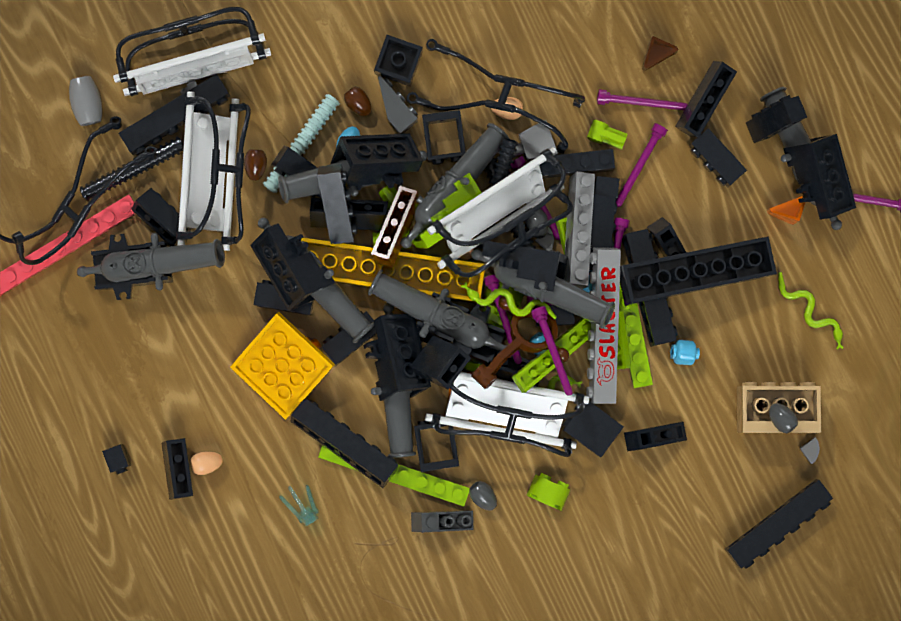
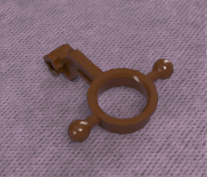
M501 296L498 301L499 307L510 311L506 298ZM531 312L525 317H517L513 314L510 325L512 342L497 354L488 367L484 364L480 365L472 373L471 377L484 389H488L496 381L497 376L495 374L519 349L529 353H539L549 349L546 341L542 343L528 342L518 331V322L523 318H533ZM548 314L547 323L555 341L558 334L557 323ZM556 345L562 363L568 361V350L559 348Z

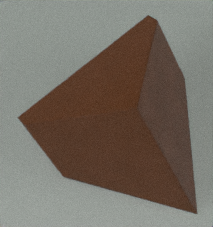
M652 36L642 66L643 72L675 55L679 50L677 46Z

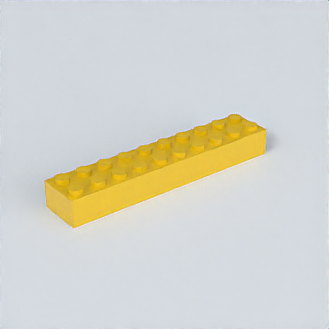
M309 238L301 239V242L308 243L307 249L313 252L328 270L332 269L334 271L332 278L336 283L370 288L377 273L382 269L383 274L432 296L433 292L440 294L446 288L449 290L447 297L451 300L476 303L467 296L466 288L461 287L467 282V287L477 291L479 298H481L484 271L474 277L465 278L455 274L449 268L444 267L440 269L437 263L441 261V257L399 252L394 267L390 268L375 263L371 255L372 247L344 243L331 244L330 241ZM462 260L453 261L465 273L473 272L484 265L482 263Z

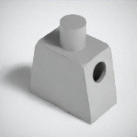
M538 123L518 135L520 143L516 146L517 152H514L516 156L524 154L528 162L540 156V153L547 148L551 149L554 147L556 149L550 129Z

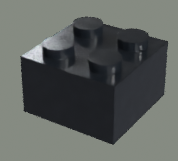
M386 35L374 68L375 75L411 87L423 53V47Z

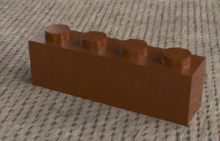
M399 186L371 252L375 263L390 268L394 267L402 248L401 240L407 236L415 216V210L419 205L416 201L419 197L418 191Z

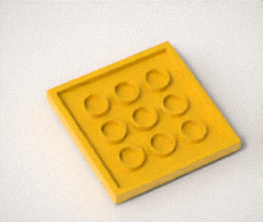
M278 312L230 368L286 420L335 364Z

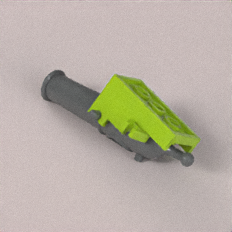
M488 123L487 130L449 171L445 172V176H442L426 193L427 196L425 198L419 196L416 199L419 203L415 210L416 224L407 237L401 240L403 248L411 247L412 242L416 248H430L443 238L439 233H434L433 235L428 233L427 228L431 226L430 224L436 220L443 219L482 193L475 181L501 149L500 145H503L502 139H510L501 128L493 123Z

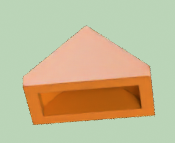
M801 196L767 210V213L794 225L800 221L806 202L799 203L798 199L803 198Z

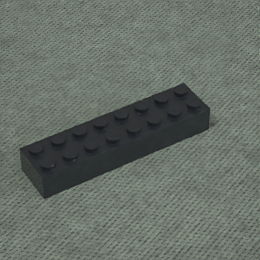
M769 236L622 265L620 266V286L624 304L628 306L770 277L777 274Z

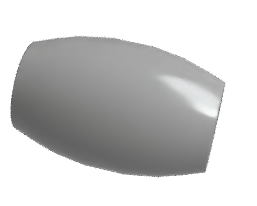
M84 76L70 80L69 100L73 114L80 126L101 122L102 101L97 85L92 77Z

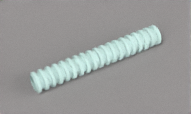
M325 95L326 98L321 100L322 104H319V108L314 110L315 114H311L312 118H309L308 123L304 124L305 128H301L302 132L297 134V138H294L295 142L290 144V148L299 155L306 153L305 149H308V145L312 144V139H316L315 135H318V131L323 129L322 125H326L325 121L330 119L329 116L333 115L332 111H336V106L340 105L339 101L333 96ZM275 171L270 172V177L267 176V181L263 182L264 186L273 193H277L279 188L278 177L280 175Z

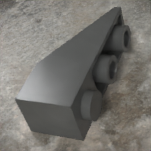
M379 76L378 80L388 122L398 134H404L418 122L416 117L418 113L412 106L408 108L405 105V98L399 92L395 93L392 90L393 85L387 78L383 79Z
M473 511L411 512L412 532L473 530Z

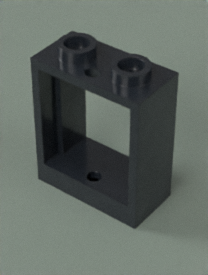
M460 110L422 115L428 163L432 162V165L443 164L445 160H451L452 163L458 162L466 153ZM456 121L460 152L432 156L428 125Z
M428 421L417 422L418 426H414L421 472L459 466L455 435H450L453 459L431 463L424 462L420 430L433 428V425L429 424ZM440 424V427L448 426L449 430H454L453 426Z

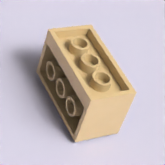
M757 382L742 383V386L737 387V433H782L774 426L769 416L770 406L778 403V401L780 404L791 409L797 416L798 426L790 433H821V386H815V382L800 383V386H796V382L780 383V386H776V382L761 383V386H757ZM759 401L760 404H762V408H760V411L756 406V404ZM797 402L800 404L798 409L795 406Z

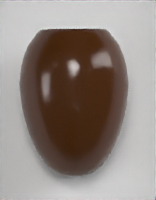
M354 86L344 94V101L347 107L355 114L362 117L370 114L371 103L363 89Z
M250 149L245 155L244 166L250 180L257 181L261 179L266 170L267 157L263 150Z

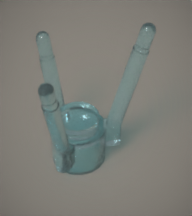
M306 485L305 488L311 508L309 506L305 508L293 488L289 486L288 489L301 511L298 513L283 496H279V499L298 518L299 522H303L305 526H308L319 519L316 515L319 512L315 506L309 486Z

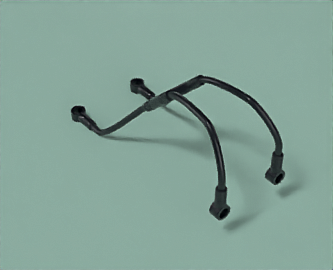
M429 39L427 41V50H435L446 55L455 56L495 82L504 83L498 102L482 100L454 106H438L429 100L418 97L415 92H411L406 97L409 104H418L438 111L460 110L485 105L493 109L511 113L516 112L552 130L561 139L556 148L557 152L564 154L568 148V142L564 135L548 122L515 107V105L506 104L507 97L512 85L530 87L575 98L573 106L578 108L585 101V96L525 82L523 79L498 74L493 75L466 56L438 44L436 40ZM433 42L435 44V47L430 48L428 46V43ZM414 95L416 100L410 101L409 96Z
M118 116L112 117L109 123L99 127L87 139L79 161L71 191H68L58 207L52 221L29 235L24 236L18 231L11 235L12 238L0 234V239L16 245L17 254L23 263L27 265L42 263L59 251L76 235L89 214L92 205L121 174L135 164L138 165L147 159L153 160L157 157L156 148L153 146L145 148L144 153L125 164L83 207L78 215L69 207V204L78 188L90 144L94 137L122 127L121 118ZM64 213L74 221L67 233V237L47 254L36 260H28L24 257L23 242L49 230L59 222Z

